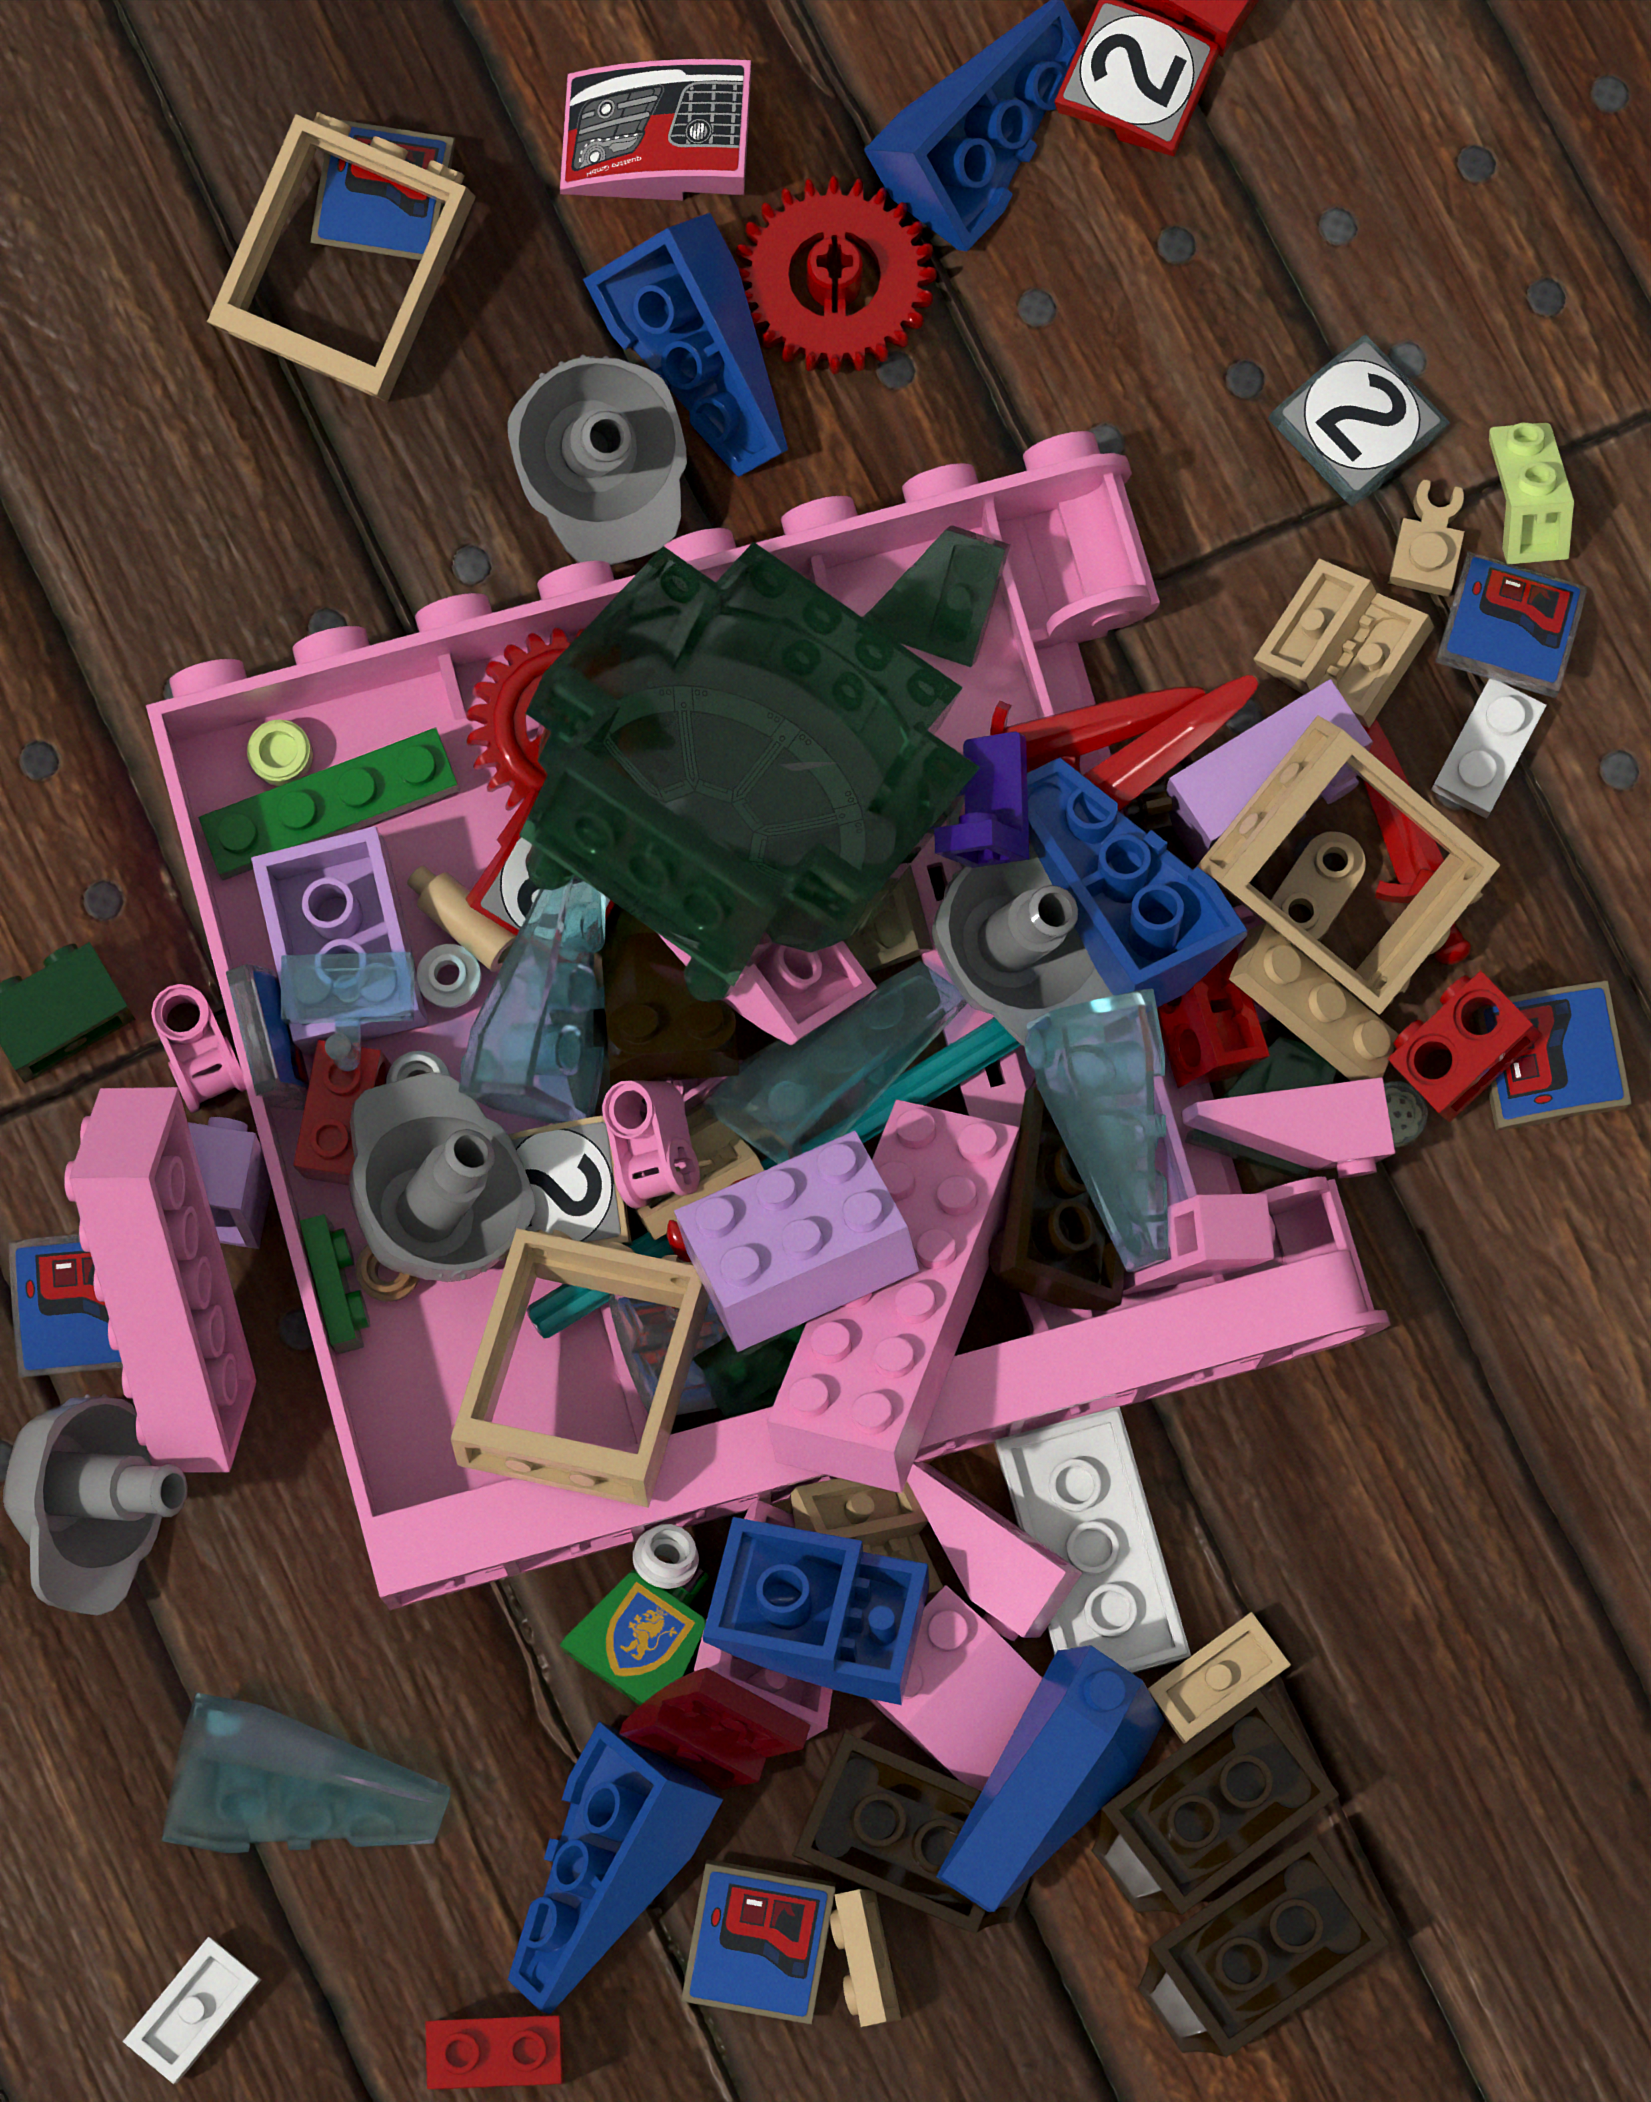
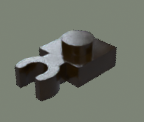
M1163 776L1124 807L1123 812L1124 816L1146 833L1152 830L1163 840H1168L1172 827L1169 812L1173 810L1171 796H1167Z

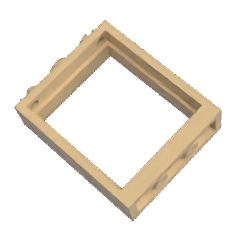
M317 112L314 121L295 114L207 322L225 333L388 402L476 196L467 187L461 185L465 175L441 163L430 160L427 170L405 161L408 151L392 142L374 136L369 146L348 137L352 127L338 119ZM316 149L445 204L375 367L247 312Z
M1317 715L1196 867H1199L1213 878L1220 887L1260 920L1274 928L1356 999L1380 1015L1388 1004L1393 1003L1394 997L1399 992L1405 993L1410 984V977L1425 958L1444 945L1449 937L1450 927L1467 906L1475 903L1483 896L1481 893L1482 888L1490 882L1491 876L1500 867V864L1348 733ZM1344 764L1450 853L1356 971L1249 883Z
M516 1228L451 1435V1443L457 1465L649 1508L710 1301V1297L692 1262L681 1261L677 1255H666L660 1259L636 1254L631 1248L616 1242L608 1241L594 1245L575 1241L567 1234L555 1229L553 1233H547L541 1229L533 1232ZM536 1278L680 1308L637 1454L492 1423Z

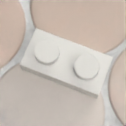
M1490 677L1431 791L1487 819L1546 705Z
M208 1937L123 2042L171 2083L177 2084L262 1979L214 1939Z

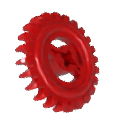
M835 175L830 178L827 193L823 196H820L813 181L808 178L804 185L805 200L801 202L791 194L789 189L783 188L781 201L784 211L781 213L773 209L770 204L763 203L761 215L767 228L757 226L754 222L746 224V234L756 246L739 244L736 247L738 259L750 266L747 268L738 267L743 286L750 288L745 291L749 309H756L751 313L755 329L768 327L762 336V346L771 348L783 342L785 344L782 352V360L784 362H791L800 353L805 354L807 371L815 370L821 359H827L832 374L840 372L843 359H849L857 371H863L865 369V354L867 353L872 354L880 362L887 361L888 350L885 343L890 342L898 347H906L908 345V335L902 329V326L918 329L924 324L923 315L913 308H924L933 303V294L929 290L919 288L931 284L936 279L937 273L934 267L925 268L919 266L931 258L933 246L930 243H925L922 246H912L922 234V223L916 221L912 225L901 227L907 214L905 202L899 203L896 208L889 212L884 211L887 199L885 188H880L869 202L863 200V181L860 178L855 181L848 196L842 195L838 178ZM818 239L823 240L816 243L808 255L807 286L809 294L814 301L824 307V316L817 315L801 305L791 290L789 280L791 264L801 249ZM851 239L866 248L874 258L878 266L880 281L878 291L869 304L853 315L846 316V306L852 303L860 293L863 272L861 253L855 244L847 240ZM832 242H837V265L840 266L841 278H838L837 313H832V278H829L828 266L832 265Z
M554 628L550 635L549 645H546L539 635L535 633L528 634L525 641L528 653L516 645H507L503 655L508 661L509 666L497 661L489 662L485 672L495 683L479 682L475 684L472 690L475 697L481 698L488 704L474 705L466 713V718L469 721H477L484 724L483 727L472 731L468 735L466 743L470 746H487V750L475 760L473 768L475 770L490 767L496 768L497 772L487 785L488 792H493L507 785L512 788L505 805L507 811H511L522 803L533 787L576 814L567 804V801L570 799L563 792L564 770L546 762L548 760L550 763L564 766L569 747L575 737L573 734L565 738L559 737L550 745L558 732L557 730L559 727L563 730H567L572 726L577 728L584 722L587 715L599 705L603 707L623 695L646 689L644 684L653 673L649 667L635 671L630 668L635 655L631 649L625 650L617 657L612 655L613 641L609 636H605L597 647L590 645L589 634L585 629H580L576 634L574 642L569 643L563 630ZM575 685L595 694L590 700L578 696L564 697L557 700L549 708L539 724L536 739L530 742L527 736L526 715L530 704L540 693L555 686ZM671 714L656 715L637 720L616 732V740L613 747L654 790L655 785L647 773L662 776L667 771L666 762L654 752H668L673 747L672 739L657 731L671 724L673 721ZM608 758L587 771L584 784L585 812L593 815V811H596L600 818L615 821V803L622 807L627 815H631L636 811L637 800L633 790H637Z

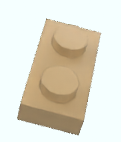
M1251 1612L1150 1686L1148 1691L1162 1715L1185 1744L1257 1689H1260L1287 1669L1291 1664Z
M858 1889L835 1894L837 1909L831 1911L830 1924L838 1949L846 1950L850 1975L844 1977L843 1987L850 2013L852 2015H859L861 2027L901 2020L876 1892L870 1889Z

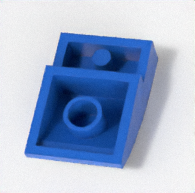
M733 1517L703 1633V1642L733 1656L795 1679L864 1698L902 1705L929 1590L928 1564L863 1552L861 1540Z

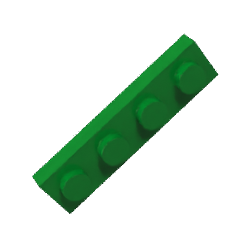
M435 727L198 818L218 874L222 880H226L252 870L251 857L350 833L460 791L439 732Z

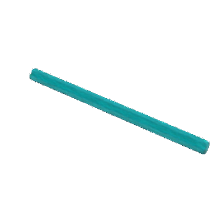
M993 1017L760 1163L763 1169L767 1170L852 1131H856L861 1142L864 1143L885 1129L896 1099L924 1106L1022 1044ZM646 1232L633 1240L632 1245H627L636 1254L662 1259L666 1255H675L669 1245L667 1234L654 1240L650 1233ZM562 1284L530 1304L527 1308V1314L537 1332L543 1338H550L618 1295Z

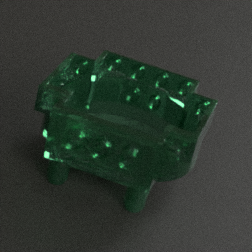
M755 542L742 553L717 582H714L663 546L544 672L525 712L529 717L544 726L540 738L538 762L548 774L519 836L532 844L525 859L528 876L539 888L556 890L571 883L576 875L691 956L684 970V978L687 989L692 996L703 1002H715L724 999L730 995L734 986L757 958L773 943L810 953L833 946L845 939L848 940L868 925L883 909L908 866L934 836V828L941 827L957 808L980 768L934 735L942 726L963 687Z

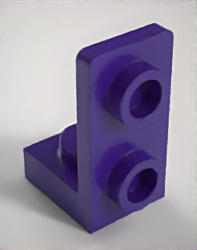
M1009 732L967 739L963 744L965 814L959 816V824L934 828L935 854L971 868L1030 860L1026 737L1018 732Z

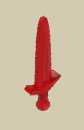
M1245 675L1223 684L1170 716L1086 772L1083 776L1118 803V811L1120 812L1214 735L1242 709L1258 689L1260 684L1258 678L1254 675ZM1066 755L1062 757L1066 763L1081 774L1080 756Z
M1198 686L1174 687L1127 696L1007 726V720L1012 705L999 701L992 716L990 736L1009 732L1023 734L1026 737L1028 773L1055 759H1062L1063 756H1081L1148 732L1190 703L1206 695L1207 692L1204 688ZM962 754L957 755L955 758L932 756L928 759L924 773L928 785L934 791L944 793L949 787L959 782L960 779L964 780Z
M1375 718L1370 728L1362 725L1373 741L1369 752L1410 787L1393 748L1377 719ZM1363 780L1398 884L1380 880L1375 898L1386 902L1411 903L1444 862V859L1433 838ZM1455 922L1450 927L1448 939L1435 952L1436 960L1445 965H1453L1463 961L1471 951V943L1459 932Z

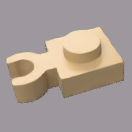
M1423 479L1414 497V510L1420 521L1403 518L1388 584L1449 597L1453 587L1465 531L1447 528V524L1451 523L1458 516L1463 504L1464 493L1462 488L1455 487L1450 498V504L1445 507H1436L1428 499L1431 481Z

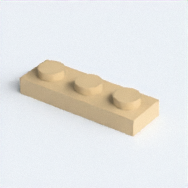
M1264 923L1251 928L1229 980L1350 1081L1383 1077L1389 1063L1387 1058L1392 1055L1395 1048L1393 1043L1399 1034L1269 924Z

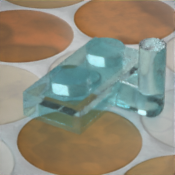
M411 952L281 955V1020L285 1024L335 1023V1034L326 1040L325 1051L339 1069L352 1071L358 1067L361 1060V1022L414 1021V956Z

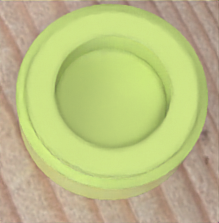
M281 719L271 720L259 726L251 735L247 746V757L252 769L261 780L270 785L282 786L303 778L307 774L313 761V748L307 735L297 724Z

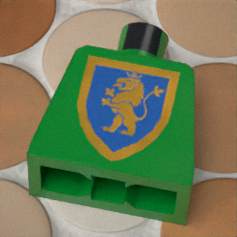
M697 1567L694 1576L688 1583L677 1588L665 1589L646 1582L633 1569L564 1638L559 1646L562 1652L640 1706L662 1688L688 1674L698 1653L706 1625V1619L692 1610L690 1605L710 1576Z

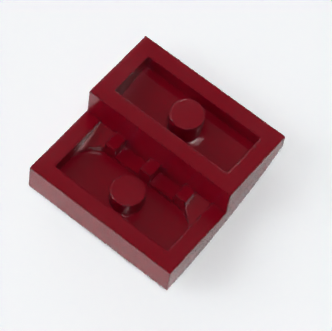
M706 1667L675 1680L651 1696L623 1722L619 1734L714 1786L725 1790L759 1782L767 1757L804 1749L811 1725Z

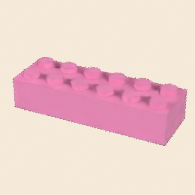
M100 1088L91 1116H85L82 1120L80 1131L81 1145L75 1161H69L66 1166L65 1191L69 1201H76L81 1218L79 1225L80 1244L84 1252L91 1253L94 1263V1291L97 1300L105 1302L109 1315V1344L112 1350H119L123 1364V1392L126 1398H133L137 1412L136 1436L138 1443L141 1446L147 1447L152 1466L162 1467L166 1464H172L179 1467L182 1472H230L257 1380L179 1088Z
M896 1099L872 1162L908 1226L919 1271L807 1321L767 1420L777 1463L902 1493L990 1264L988 1253L990 1243L995 1234L1003 1229L1006 1222L1015 1153L1020 1134L1019 1127Z

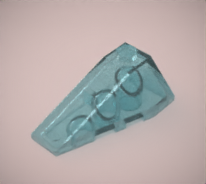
M561 845L470 1030L466 1053L461 1061V1080L458 1092L493 1110L552 1124L594 1117L603 1073L604 1047H593V1009L604 1008V987H596L594 953L601 950L605 944L606 878L598 870L603 864L574 846Z
M919 961L876 985V990L793 1045L778 1040L746 1058L739 1065V1076H728L703 1103L704 1109L775 1163L785 1162L843 1136L966 1006L967 1002L953 984Z
M1143 989L1054 1009L1026 1024L1028 1031L1025 1041L1026 1057L1030 1066L1034 1068L1037 1088L1127 1272L1140 1271L1168 1259L1167 1180L1161 1171L1155 1169V1151L1159 1137H1166V1115L1154 1113L1153 1076L1165 1075V1052L1154 989Z
M196 1692L180 1744L162 1841L222 1853L249 1852L250 1843L287 1841L288 1850H306L311 1848V1840L347 1839L354 1847L433 1844L450 1799L451 1787L262 1705Z

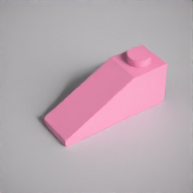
M1382 1077L1200 1101L1181 1111L1182 1123L1184 1125L1316 1171L1337 1168L1338 1178H1351L1377 1172L1375 1162L1395 1154Z
M1267 1194L1196 1195L1130 1221L1122 1295L1237 1272L1274 1259L1275 1226L1272 1217L1269 1215Z
M914 1461L907 1482L970 1600L986 1611L982 1619L997 1633L1012 1641H1015L1018 1635L1023 1638H1040L1083 1572L930 1464Z

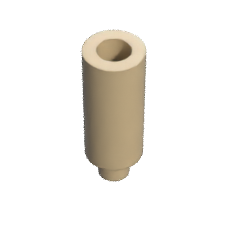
M420 866L411 874L407 885L420 895L417 907L491 972L500 970L515 956L523 939L472 909L465 900L470 891L448 872L436 876L425 866Z

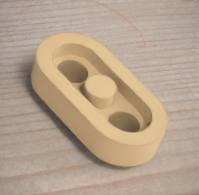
M1326 832L1316 836L1304 849L1274 894L1271 902L1289 917L1288 909L1292 905L1302 904L1306 906L1311 912V919L1305 923L1298 924L1320 942L1362 879L1366 866L1363 849L1354 838L1345 833ZM1329 853L1339 854L1345 861V868L1337 872L1331 871L1325 867L1323 857Z

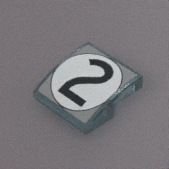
M1366 334L1310 377L1273 410L1268 417V420L1351 507H1354L1389 481L1403 463L1440 437L1450 423Z

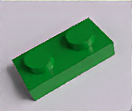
M325 1214L300 1220L331 1346L339 1354L363 1348L364 1344L360 1330L370 1327V1320L361 1290L350 1292L344 1268L353 1266L354 1258L345 1228L334 1230L332 1222Z

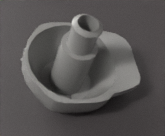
M581 355L580 358L572 359L566 363L560 361L557 367L546 374L540 373V379L534 382L525 395L517 402L508 420V438L515 467L524 493L532 507L546 516L550 527L565 551L578 563L605 561L610 565H615L660 550L676 536L681 519L679 479L687 464L686 445L680 420L670 390L660 375L645 367L620 359H612L608 356L595 358V356L586 357V355Z
M1029 843L1030 860L976 868L965 866L958 873H954L952 875L953 879L945 887L943 901L935 914L932 926V939L948 975L962 998L972 1008L994 1015L998 1022L1020 1044L1033 1053L1052 1055L1075 1045L1104 1028L1115 1019L1121 1007L1097 972L1074 928L1078 920V907L1074 897L1064 888L1052 885L1032 844Z
M429 1072L365 1090L354 1102L351 1111L350 1127L355 1162L349 1177L350 1198L360 1228L377 1260L383 1266L393 1271L425 1280L442 1282L471 1279L482 1272H486L498 1261L504 1260L510 1251L516 1228L525 1230L532 1220L536 1208L534 1193L511 1138L502 1126L485 1117L483 1111L466 1087L449 1075Z
M86 1394L84 1397L70 1398L63 1405L37 1415L18 1433L9 1460L3 1489V1506L14 1526L30 1547L31 1586L37 1598L41 1601L73 1613L98 1616L113 1611L127 1596L139 1562L149 1554L154 1545L161 1518L172 1517L178 1514L187 1498L188 1486L186 1477L179 1467L172 1464H166L162 1467L152 1466L147 1447L141 1446L137 1440L136 1409L134 1405L123 1399L108 1398L106 1394H103L101 1397H92Z

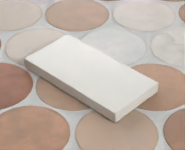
M1120 1406L995 1440V1448L1017 1526L1083 1572L1047 1626L1054 1656L1058 1650L1092 1645L1132 1674L1190 1658V1650Z

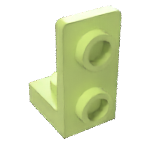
M1518 423L1510 426L1492 427L1489 433V442L1506 498L1502 549L1507 565L1569 559L1574 500L1551 425L1549 423Z

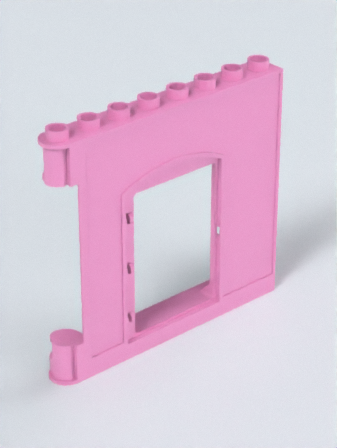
M1077 431L1043 440L1030 447L1023 454L1027 471L982 483L978 482L975 468L971 464H950L925 471L909 479L902 486L906 503L862 515L857 514L851 497L831 496L816 499L799 505L782 516L781 523L785 535L736 548L733 534L729 529L712 528L692 532L668 542L660 549L659 554L663 568L614 580L611 566L605 561H586L568 565L550 572L538 581L537 586L541 600L492 613L489 598L484 594L469 593L444 598L423 607L416 613L415 619L419 633L370 645L366 630L359 626H343L320 631L301 639L293 646L295 666L247 678L243 662L237 659H219L199 663L179 671L170 678L169 683L173 698L146 705L377 1589L381 1600L389 1610L637 1542L643 1533L658 1525L672 1524L684 1529L748 1511L750 1504L757 1499L770 1505L791 1499V1492L795 1487L837 1479V1477L776 1462L767 1424L772 1407L671 1434L649 1508L457 1465L451 1443V1435L505 1267L506 1256L504 1260L498 1261L486 1272H482L471 1279L442 1282L420 1278L417 1286L408 1296L394 1302L376 1300L361 1288L356 1277V1262L360 1252L368 1243L352 1206L349 1186L306 1179L293 1166L308 1089L299 1085L281 1082L279 1079L253 971H260L278 977L254 869L222 880L218 874L198 817L279 787L261 780L252 769L247 757V746L251 735L259 726L268 721L279 719L291 721L305 732L313 748L312 765L305 776L436 727L460 791L361 828L365 829L376 826L387 843L417 971L423 956L434 947L443 944L462 945L417 907L420 895L407 885L409 877L417 868L425 866L436 876L448 872L466 889L471 891L501 848L497 838L521 805L520 803L511 811L505 809L506 802L512 791L509 785L493 792L487 791L488 783L497 772L495 767L480 770L473 768L475 760L487 750V746H470L466 743L467 737L472 731L484 726V724L477 721H469L466 718V713L474 705L488 704L481 698L473 695V687L479 682L495 683L485 672L489 662L497 661L509 666L508 661L503 655L507 645H516L528 653L525 641L530 633L539 635L545 644L549 645L550 635L554 628L562 629L569 643L574 642L576 634L580 629H585L589 634L590 645L597 647L605 636H609L613 641L612 655L617 657L625 650L631 649L635 655L630 668L635 671L649 667L653 671L651 677L644 684L646 689L659 686H696L741 696L778 713L812 737L836 762V764H800L784 750L745 800L747 806L764 827L781 826L833 815L824 793L807 771L838 765L858 798L865 822L877 823L883 829H901L934 949L921 954L948 1046L992 1019L994 1015L975 1010L962 998L948 975L932 939V926L935 914L943 900L936 901L928 869L941 866L942 877L946 887L953 879L952 875L958 873L963 868L960 863L935 854L934 828L947 826L950 806L957 793L964 786V780L960 779L959 782L949 787L944 793L936 792L926 781L924 773L926 762L932 756L955 758L957 755H963V744L967 739L990 736L992 716L999 701L1012 705L1008 714L1007 726L1096 704L1078 643L1107 636L1108 630L1123 628L1142 620L1153 613L1160 604L1124 486L1132 475L1130 464L1124 455L1116 453L1101 454L1094 433ZM575 685L555 686L540 693L530 704L526 715L527 736L530 742L536 739L539 724L549 708L557 700L570 696H578L590 700L595 694ZM599 705L592 710L584 722L577 728L572 726L567 730H563L559 727L550 745L559 737L565 738L572 734L575 736L589 716L600 709L601 706ZM675 713L671 714L673 721L668 727L657 730L672 739L673 747L668 752H654L667 764V771L662 776L647 773L655 785V791L683 781ZM690 714L698 781L732 792L771 741L736 723L711 716ZM616 732L608 738L613 746L616 740ZM1109 746L1080 756L1081 775H1084L1111 756ZM600 748L595 753L588 769L601 764L607 758ZM548 760L546 761L550 765L564 770V766H558L556 764L550 763ZM633 790L637 800L636 811L631 815H627L623 808L615 803V821L643 827L648 800L641 793ZM690 795L663 806L657 836L679 864H692L697 868L727 860L750 846L752 837L729 806L696 795ZM965 801L959 816L965 814ZM593 811V816L600 817L596 811ZM838 828L789 838L768 840L766 849L836 831ZM603 831L636 852L638 857L633 868L665 866L647 840ZM524 940L518 952L509 963L496 972H491L476 959L481 969V984L476 995L468 1003L457 1008H441L429 1002L422 994L429 1025L350 1044L381 1050L391 1064L400 1056L412 1051H426L436 1055L444 1062L450 1076L466 1087L483 1111L485 1117L502 1126L507 1134L577 1120L529 943ZM455 965L443 966L438 971L437 981L442 985L453 984L459 977V968ZM1120 1009L1115 1019L1104 1028L1075 1045L1052 1055L1035 1054L1023 1045H1020L996 1060L1002 1085L991 1087L985 1068L958 1084L967 1116L1020 1127L1025 1091L1031 1087L1034 1078L1092 1099L1097 1102L1104 1113L1140 1126L1130 1221L1196 1195L1242 1194L1227 1140L1182 1123V1110L1196 1102L1214 1100L1210 1083L1178 1089L1154 1010L1129 1021L1123 1010ZM315 1053L306 1056L303 1054L309 1081ZM1326 1177L1307 1178L1256 1193L1267 1194L1269 1215L1272 1217L1275 1226L1274 1259L1247 1269L1122 1295L1121 1305L1108 1311L1067 1309L1019 1292L1031 1335L954 1356L914 1461L926 1462L994 1443L995 1440L1114 1407H1124L1315 1354L1368 1337L1390 1326L1386 1310H1374L1335 1179L1327 1181ZM325 1214L332 1222L334 1230L341 1228L346 1230L354 1258V1265L344 1268L350 1292L361 1290L370 1320V1327L360 1330L364 1347L341 1354L330 1343L300 1225V1220ZM382 1263L378 1267V1277L382 1281H393L400 1274L383 1266ZM536 1278L528 1306L563 1283ZM616 1296L550 1338H543L537 1332L526 1310L492 1423L637 1454L651 1407L631 1363L616 1312L617 1304L626 1303V1297Z

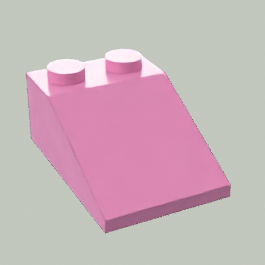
M945 1585L924 1608L902 1705L867 1699L951 1778L982 1791L1042 1678L985 1620Z

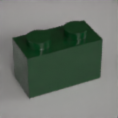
M90 942L78 948L77 944H69L56 950L43 961L45 968L24 980L21 976H14L0 982V1045L24 1083L136 1020Z

